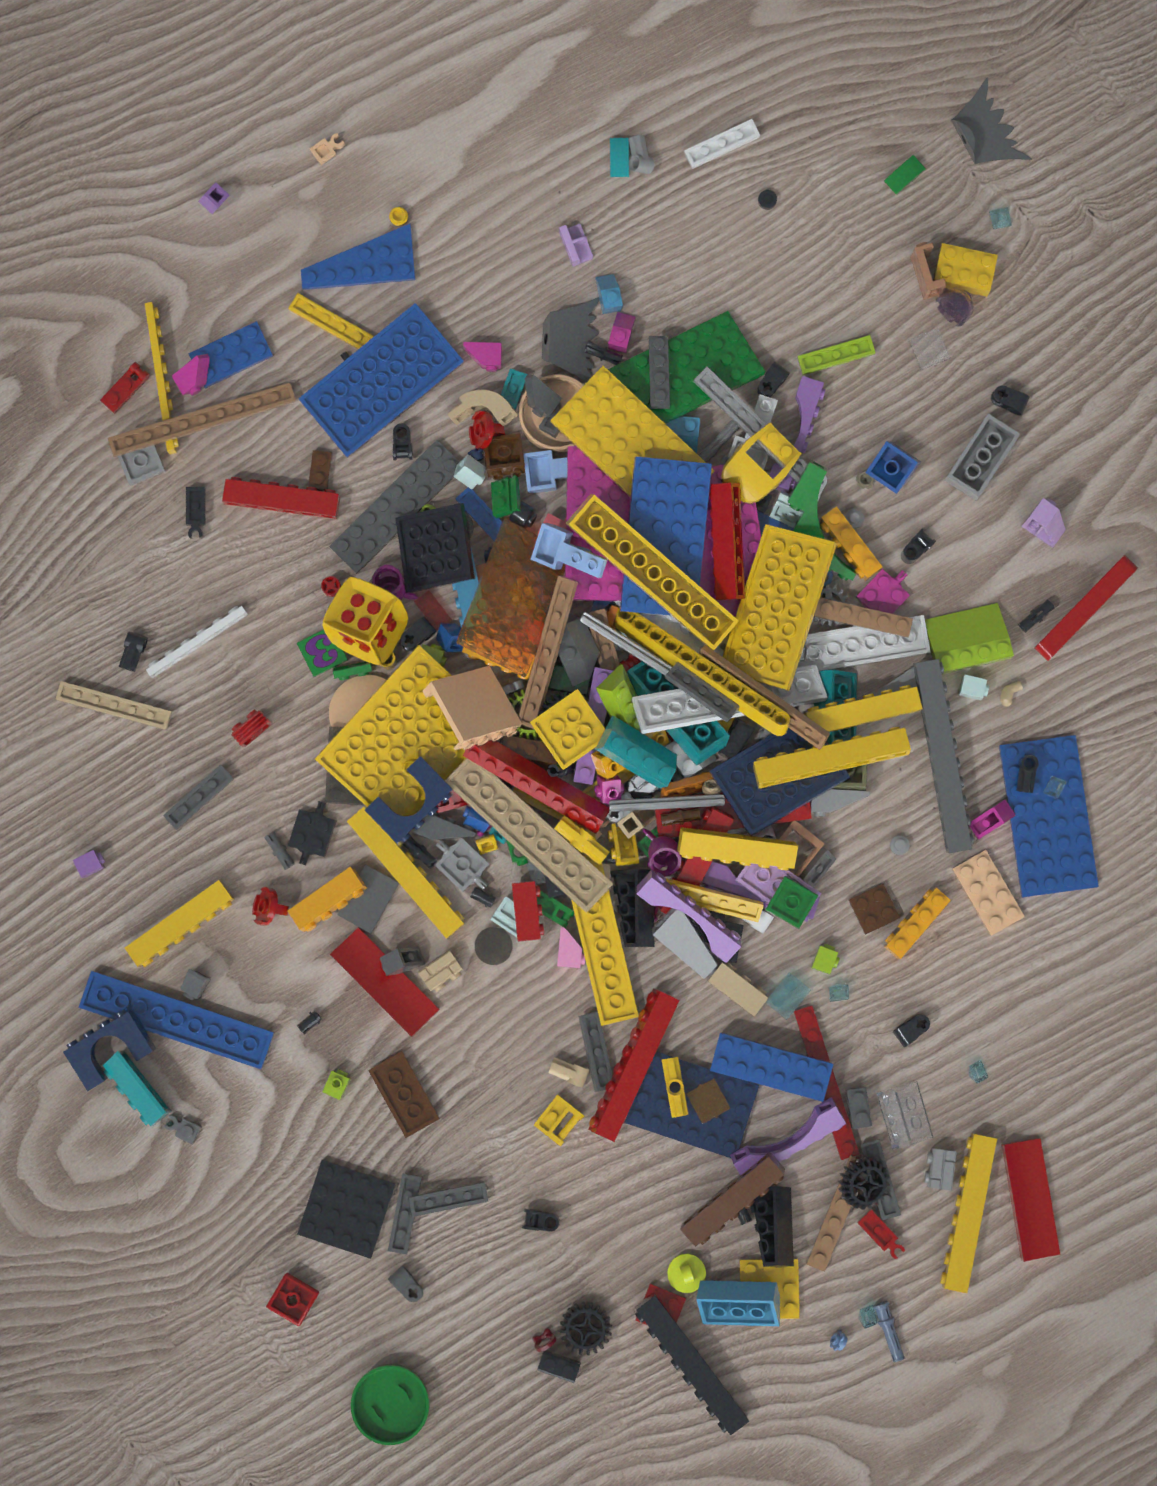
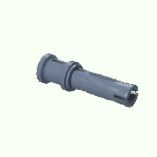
M889 1301L880 1302L872 1307L876 1310L879 1319L878 1325L884 1331L892 1361L898 1362L905 1359L894 1328L895 1318L891 1315L888 1306L890 1304Z

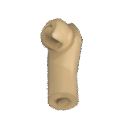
M1020 681L1007 685L1002 689L1000 701L1003 706H1010L1013 694L1023 689Z

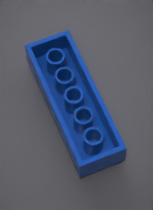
M721 1032L710 1071L824 1102L834 1063Z

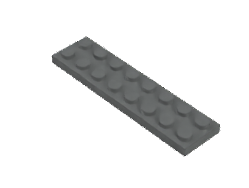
M436 440L329 547L357 574L397 534L395 518L418 513L424 505L428 504L454 478L455 469L459 461Z

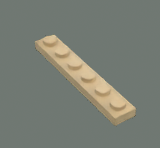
M63 681L60 682L56 696L58 701L167 730L172 714L168 710Z

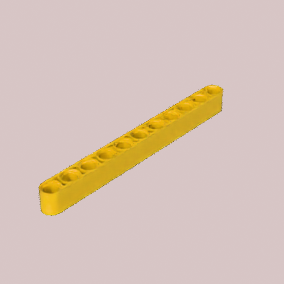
M618 608L615 627L671 666H674L677 662L682 664L739 705L738 711L776 736L786 734L790 723V716L787 712L639 613L620 611V608Z

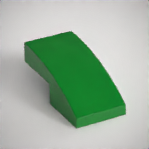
M912 155L889 175L884 182L898 195L908 184L922 174L926 168Z

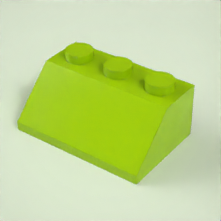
M619 665L596 687V690L610 719L612 716H615L639 731L640 726L632 703V697L637 696L623 665Z

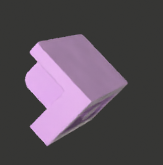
M580 224L569 228L566 225L559 227V233L572 267L593 259L587 237L584 235Z

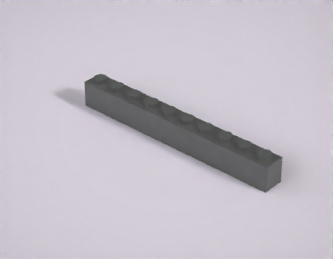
M939 659L913 663L917 689L922 705L921 712L946 853L971 850L974 838L972 833H969L968 826L971 825L969 814H966L965 811L967 799L962 794L961 789L964 788V782L958 772L961 765L959 757L955 755L957 742L955 738H952L951 731H954L952 719L949 720L948 715L951 708L949 701H946L945 698L947 685L945 681H942L941 674H944L942 662L939 663Z

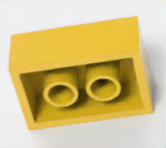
M942 243L939 249L933 281L944 278L945 288L987 297L991 290L998 255Z

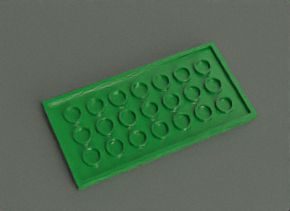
M729 311L668 340L670 409H650L649 349L608 369L665 424L713 401L693 382L706 367L732 391L765 375L764 368Z

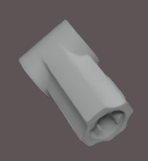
M644 135L632 136L629 138L632 154L629 161L630 170L650 174L654 169V160L648 157Z

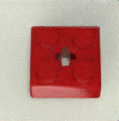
M254 709L246 716L248 720L243 724L241 722L237 723L231 729L233 731L231 736L234 737L240 746L246 747L272 725V722L262 711Z
M286 1273L266 1308L296 1326H300L316 1300L319 1291L293 1275ZM296 1295L298 1302L290 1304L288 1296Z

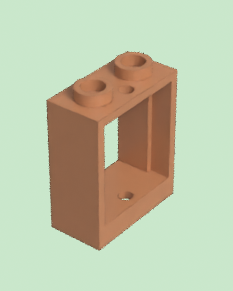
M793 821L779 840H785L793 830L814 847L798 870L793 873L799 877L823 847L824 843L797 821Z

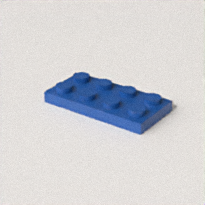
M257 321L188 353L191 360L197 355L208 354L210 357L207 382L204 385L205 389L273 357Z

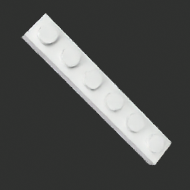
M242 606L232 608L228 612L229 615L224 618H217L212 622L213 625L208 629L206 627L202 628L196 633V637L184 640L180 644L181 647L176 650H169L160 661L157 659L148 665L149 668L146 669L150 677H156L246 617L248 614Z

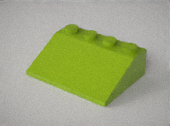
M998 603L925 619L932 659H939V663L942 662L944 674L1011 659L1014 656L1010 637Z

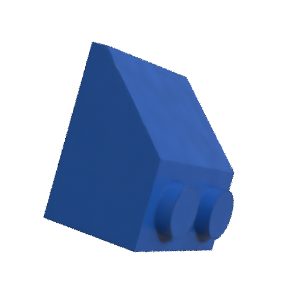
M889 440L885 442L865 473L897 494L910 479L921 461Z

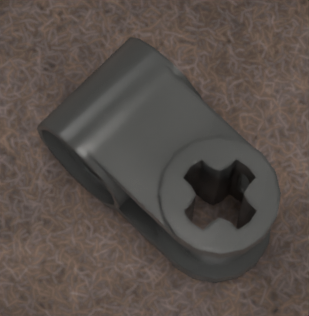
M403 1265L388 1278L390 1283L409 1302H417L422 1298V1287ZM410 1289H417L418 1297H410Z

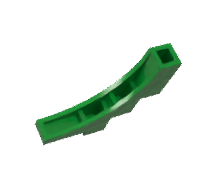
M811 459L789 495L787 502L790 503L789 506L796 511L802 510L793 527L794 532L825 539L819 524L817 505L820 487L827 473V468ZM834 553L828 571L831 572L833 570L838 573L837 576L841 579L853 581L856 576L855 569L844 563Z

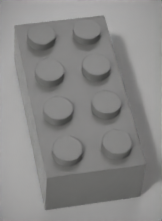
M988 413L944 481L977 501L1020 433Z

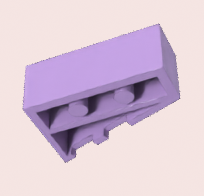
M1044 498L1037 504L1022 525L1023 528L1052 548L1066 530L1056 503Z

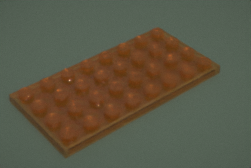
M504 519L456 643L525 678L541 639L557 578L561 575L564 576L565 564L563 563L562 569L554 570L531 560L538 535Z

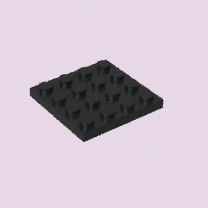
M464 503L395 518L406 593L475 579Z
M321 1160L297 1235L371 1259L396 1183Z

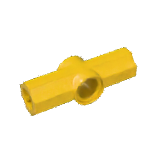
M565 816L554 828L568 839L571 845L581 853L584 852L599 865L609 854V851L595 841L593 836L583 828H579Z
M678 1057L662 1059L671 1116L673 1118L688 1115ZM672 1082L680 1084V1090L676 1093L671 1092L669 1089Z

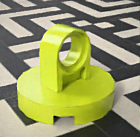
M689 1253L680 1254L673 1258L667 1270L668 1280L677 1291L692 1293L698 1290L700 1281H705L706 1269L703 1262L695 1255Z

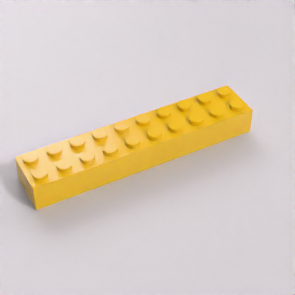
M590 494L566 522L571 529L712 650L717 648L739 622L596 495Z

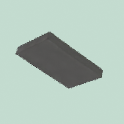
M365 864L359 876L367 888L360 897L349 900L348 905L340 909L337 915L371 934L399 883Z

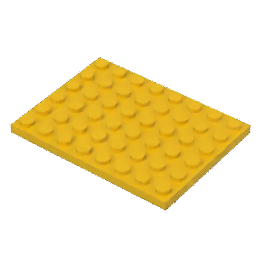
M418 645L314 759L365 806L368 807L377 797H380L400 816L416 814L424 805L425 792L421 784L406 769L421 756L445 781L466 759L463 756L465 752L463 748L454 749L459 740L435 697L426 698L422 692L431 681L452 675Z

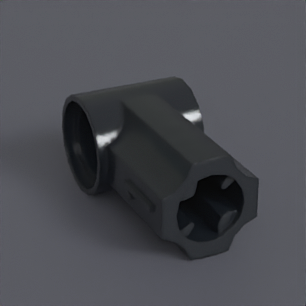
M130 631L127 633L124 642L125 649L119 664L120 668L132 672L136 671L141 653L146 648L148 637Z
M1024 755L1018 762L1019 772L1016 791L1033 793L1039 761L1034 755ZM1027 758L1033 761V766L1030 769H1027L1024 765V761Z

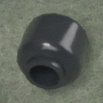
M520 501L521 511L512 512L509 516V521L521 529L531 528L537 518L536 510L529 504Z

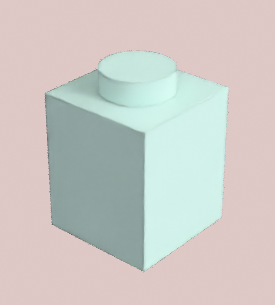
M467 455L457 464L454 477L470 489H473L477 484L480 485L484 481L486 467L470 455Z
M964 675L958 695L982 700L988 694L989 685H986L987 680Z

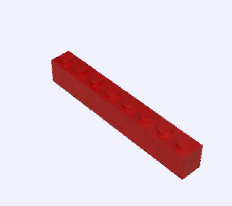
M489 740L480 746L475 744L471 748L466 749L463 754L465 758L597 834L610 811L608 806L557 776L551 777L548 771L497 741Z
M654 988L647 996V1003L639 1013L636 1027L630 1033V1040L624 1046L622 1057L615 1065L614 1074L606 1085L605 1094L599 1100L598 1109L589 1122L588 1130L615 1142L680 1001Z

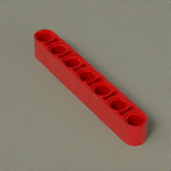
M1124 555L1034 649L1049 661L1124 584L1138 567Z

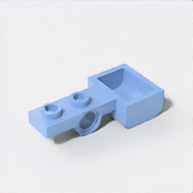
M552 450L523 454L527 490L529 493L557 490L556 479L567 478V457L554 459Z
M542 523L531 560L554 570L562 569L564 563L597 578H602L608 559L592 553L587 548L570 544L573 532L550 523Z

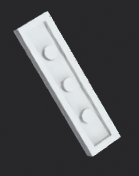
M750 119L684 150V154L691 168L694 169L760 138V134L753 120Z

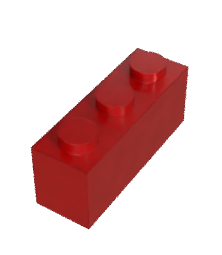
M535 881L512 883L517 941L541 940V935H544V925L539 923V916H542V906L537 903V897H541L540 886L536 885Z

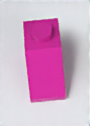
M617 312L608 342V349L627 353L635 316Z
M463 343L464 350L482 369H486L487 372H497V369H501L502 343Z
M208 354L197 355L172 375L182 395H196L201 391V387L206 384L210 359Z
M1003 800L972 820L969 827L979 840L1016 815L1007 801Z

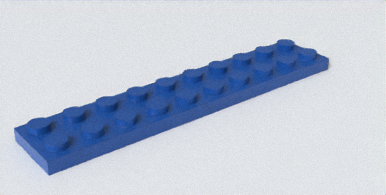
M94 971L90 973L78 1007L114 1020L117 1013L124 1009L126 1012L132 1009L146 1031L258 1069L263 1068L274 1036V1032Z

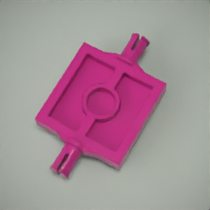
M881 569L859 592L856 598L863 604L864 608L893 614L910 596L900 584L908 575L901 570L894 578Z

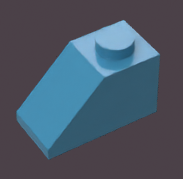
M614 274L595 277L602 314L621 311L623 303L620 288Z

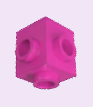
M597 775L596 797L605 804H609L610 800H621L624 787L619 776L616 775L613 778L606 779Z

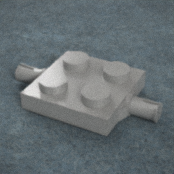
M463 838L450 847L442 839L439 842L444 848L439 843L436 844L444 854L435 866L462 892L473 883H476L482 890L485 887L480 882L486 887L489 885L481 878V875L490 864Z

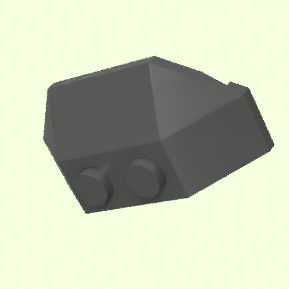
M569 613L558 657L572 687L591 678L599 650L587 625L580 621L581 617ZM547 615L540 617L543 626L545 624Z

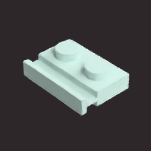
M781 491L769 517L794 527L802 510L796 511L789 506L790 503L787 502L790 494Z
M505 897L490 920L517 937L514 901Z

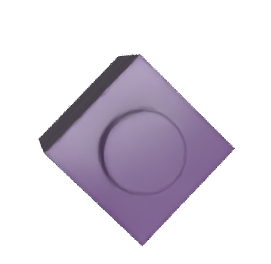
M215 182L198 202L213 214L230 195Z
M92 850L73 860L82 878H86L105 868L103 865L105 859L101 852L97 853L96 850Z

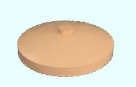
M375 675L356 676L344 682L336 690L329 706V720L335 734L344 727L386 679Z

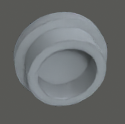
M856 509L848 511L845 516L854 529L859 528L864 522L862 512Z
M896 836L890 842V849L896 855H903L909 850V841L904 836Z

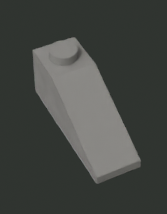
M830 789L810 801L811 813H814L816 817H826V814L868 797L870 791Z

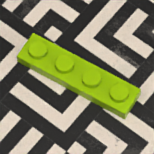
M868 335L799 355L797 359L803 376L872 356L876 352L871 336Z

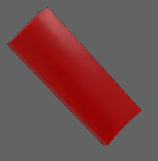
M359 927L330 953L411 1037L440 1010L403 972L386 976L380 957L385 954Z
M1041 1138L1001 1144L1021 1261L1026 1262L1061 1255Z

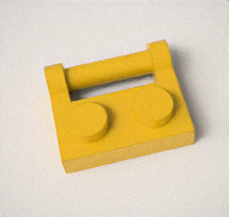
M557 1094L534 1123V1126L561 1147L564 1143L563 1140L576 1123L584 1118V1115ZM570 1111L573 1116L556 1136L552 1132Z

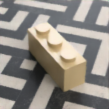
M721 963L708 982L755 1017L768 999L765 996L767 992L759 986L757 988L750 984L752 980L744 974L740 977L735 973L736 968L730 963Z

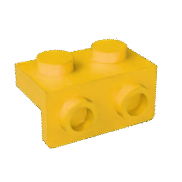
M612 823L611 830H608V840L613 844V848H610L611 859H615L616 866L638 864L639 855L635 835L628 839L621 828L616 827V824Z

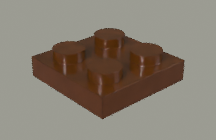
M884 883L848 900L865 935L900 919Z

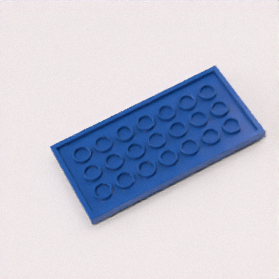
M414 303L298 399L348 458L464 363V361L419 306Z
M635 456L628 524L700 586L712 464ZM623 574L620 611L670 615Z
M1076 735L999 745L1007 803L1016 815L1010 819L1021 898L1099 887ZM1024 755H1034L1039 761L1033 793L1016 791L1019 772L1018 762ZM1030 758L1024 761L1025 767L1030 769L1033 766V761Z

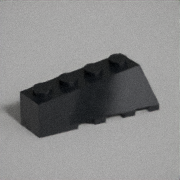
M650 869L610 871L611 878H614L615 886H613L614 894H617L619 902L617 911L622 917L620 926L624 947H655V937L652 934L654 906H651L637 895V885L651 871Z
M771 1186L768 1187L769 1191L764 1196H757L754 1199L755 1202L750 1206L751 1212L755 1214V1231L759 1233L760 1237L758 1244L763 1267H793L791 1187Z

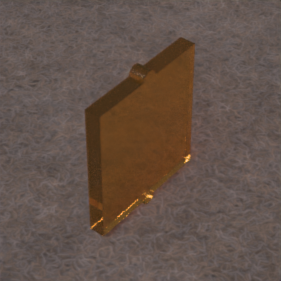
M715 1079L703 1085L699 1084L696 1089L686 1093L702 1124L714 1117L718 1118V1115L731 1109Z

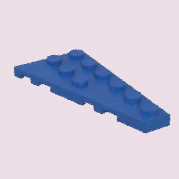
M407 224L301 269L302 289L310 290L415 280L411 224Z

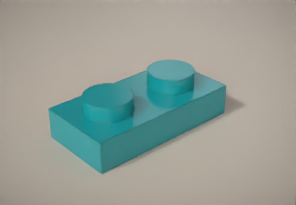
M510 368L501 396L516 411L525 386V377L528 374Z

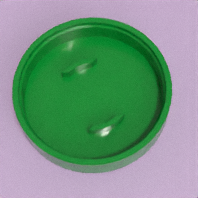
M384 1364L369 1370L359 1380L351 1397V1414L356 1427L366 1438L382 1445H398L412 1439L424 1426L430 1409L429 1392L424 1381L416 1372L399 1364Z

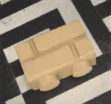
M449 950L418 971V974L431 992L433 990L438 992L446 986L444 984L449 979L454 981L462 975L460 972L463 968Z

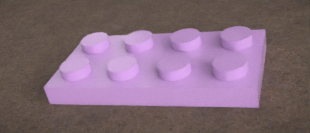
M751 863L750 866L744 867L735 880L767 904L771 901L784 876L815 894L821 895L819 891L789 870H780L777 866L762 868L758 864Z

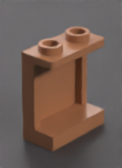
M927 242L917 244L910 257L923 300L942 295L946 287L944 278L936 281L932 280L926 257L930 256L934 246L933 243L927 244Z

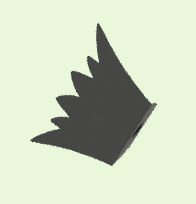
M987 77L968 104L951 119L974 164L1008 159L1032 160L1023 152L1011 148L1018 144V142L1005 139L1013 131L1014 127L998 124L1003 117L1004 109L990 111L994 98L986 101L988 91Z
M599 297L575 307L552 311L543 322L542 359L567 370L586 383L592 377L586 368L594 369V367L586 359V357L593 355L586 353L585 347L588 343L587 341L592 340L599 334L597 330L587 326L596 318L595 316L588 315L598 304Z

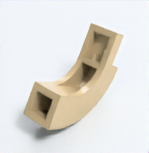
M474 390L459 397L462 404L455 406L447 414L456 425H459L479 410L493 413L502 426L518 416L515 409L506 399L490 390Z
M659 792L653 798H660L661 792ZM655 809L634 810L617 822V824L629 839L656 820Z

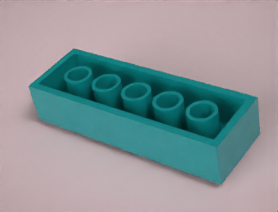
M643 661L627 671L637 696L679 689L668 681L664 674ZM718 721L666 730L696 766L726 747L730 737Z

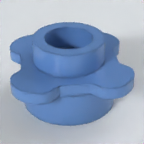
M838 1330L830 1339V1347L834 1351H841L846 1346L848 1338L842 1331Z

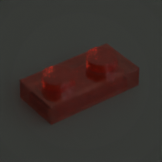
M429 590L414 601L437 632L441 623L452 622L450 616Z

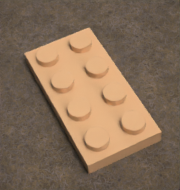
M986 850L952 869L990 936L1025 917Z

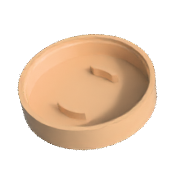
M549 375L540 378L544 384L562 398L560 401L562 407L559 411L584 386L578 380L565 375ZM525 391L519 406V418L521 428L528 440L538 448L545 451L552 450V452H566L568 446H575L561 431L554 438L539 429V425L545 417H538L532 412L533 409L528 406L527 392Z

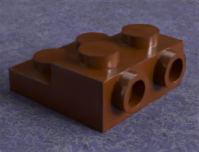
M521 433L493 436L489 446L484 449L488 478L492 477L494 480H499L506 475L520 477L522 473H525Z

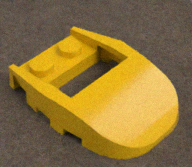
M770 422L736 448L734 454L723 467L722 482L740 483L741 502L747 504L756 503L781 484L802 453ZM757 440L785 466L774 479L746 453Z

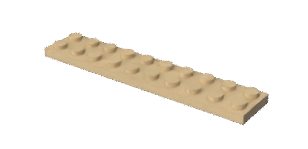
M466 758L445 780L455 793L586 913L612 887L613 883L493 773Z

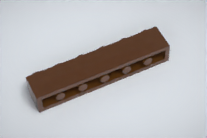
M768 1152L681 1224L680 1230L695 1247L699 1244H705L711 1238L710 1235L713 1232H720L725 1227L724 1223L729 1219L731 1221L736 1219L740 1214L739 1211L744 1207L746 1209L755 1202L754 1199L757 1196H764L769 1191L768 1187L773 1183L775 1185L780 1183L784 1179L785 1168L771 1152Z

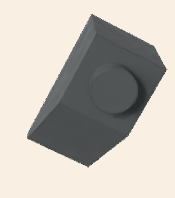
M527 375L525 377L528 406L533 409L532 412L536 416L549 417L562 398L535 375Z
M419 946L396 949L380 957L382 969L385 971L386 976L400 974L425 965Z
M189 969L180 990L184 991L183 995L191 1000H194V998L200 999L211 979L195 969Z

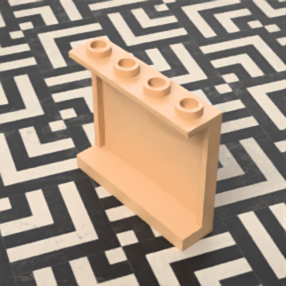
M490 666L431 681L422 691L426 698L434 696L459 740V743L454 747L455 750L461 748L466 750L475 744L480 746L489 740H499L505 735L510 737L516 734L517 729L522 725Z

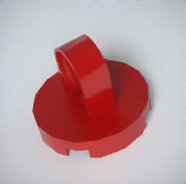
M479 410L472 416L474 423L473 426H469L470 443L476 446L475 448L485 449L491 443L493 436L505 435L504 426L494 423L489 412Z
M262 887L260 889L262 891L261 894L255 896L252 915H256L254 922L257 925L267 926L272 922L275 914L288 916L289 906L278 904V895L275 889Z

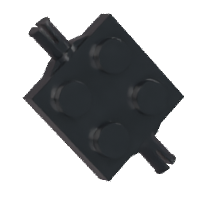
M318 801L315 812H307L301 809L298 811L288 846L302 852L299 864L306 866L309 855L326 856L337 821L323 815L326 805L324 802Z

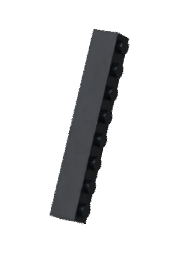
M654 1292L635 1306L637 1311L635 1313L636 1317L641 1323L645 1321L649 1326L646 1329L653 1339L658 1338L661 1342L658 1345L665 1355L667 1353L670 1354L673 1358L670 1362L676 1370H682L684 1373L682 1378L688 1386L691 1384L696 1389L694 1394L700 1402L703 1400L708 1405L706 1410L712 1417L716 1415L720 1421L717 1424L724 1433L728 1431L732 1435L749 1422L748 1417Z

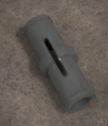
M275 831L270 833L269 836L264 837L273 850L272 854L277 856L284 870L295 864L286 851L287 847L282 845Z

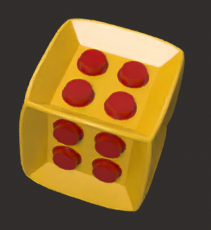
M349 577L342 584L324 615L322 626L329 640L341 650L366 662L382 665L389 658L400 640L408 622V614L402 601L391 592L360 578Z

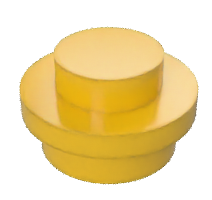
M395 207L390 211L389 219L392 224L402 226L408 220V213L402 207Z

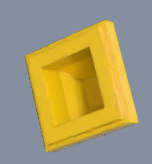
M494 834L475 840L480 855L499 849Z

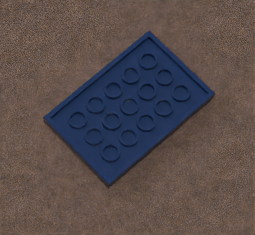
M788 728L785 735L776 736L771 734L710 770L711 776L750 837L849 779V774L844 769L758 789L753 769V763L756 759L760 757L773 758L776 754L782 752L790 754L800 748H805L806 750L813 749L814 745L790 728Z
M656 1051L629 1109L625 1123L731 1158L730 1155L739 1150L759 1085L713 1072L708 1068L679 1059L688 1115L672 1118L662 1059L673 1057ZM672 1082L669 1086L670 1091L673 1093L678 1092L680 1084Z

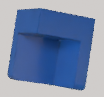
M441 623L436 641L445 652H462L466 639L465 632L456 623Z

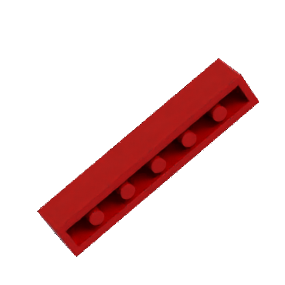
M231 477V479H225L222 502L224 505L337 519L340 495L331 489H325V492L317 491L315 487L300 489L298 488L299 486L287 484V487L280 486V483L277 482L262 484L260 480L250 479L249 482L242 481V478Z
M740 483L710 484L712 555L714 557L713 575L715 577L714 595L716 600L745 599Z
M711 806L710 810L707 809L702 817V820H704L703 824L696 829L727 833L734 818L733 815ZM693 856L692 859L684 858L675 877L670 879L700 886L712 861H705L701 857ZM659 906L660 911L665 914L671 909L670 907Z

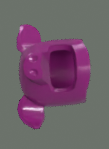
M386 564L380 566L374 572L372 584L391 592L400 600L403 598L409 600L418 599L416 594L406 593L402 574L394 566Z
M643 828V832L651 839L648 849L649 861L647 866L656 874L660 873L664 877L672 875L679 869L682 859L684 860V857L677 850L678 842L668 836L656 837L650 830ZM662 867H667V870H660V869H661Z

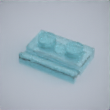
M789 972L765 1003L787 1020L811 989Z

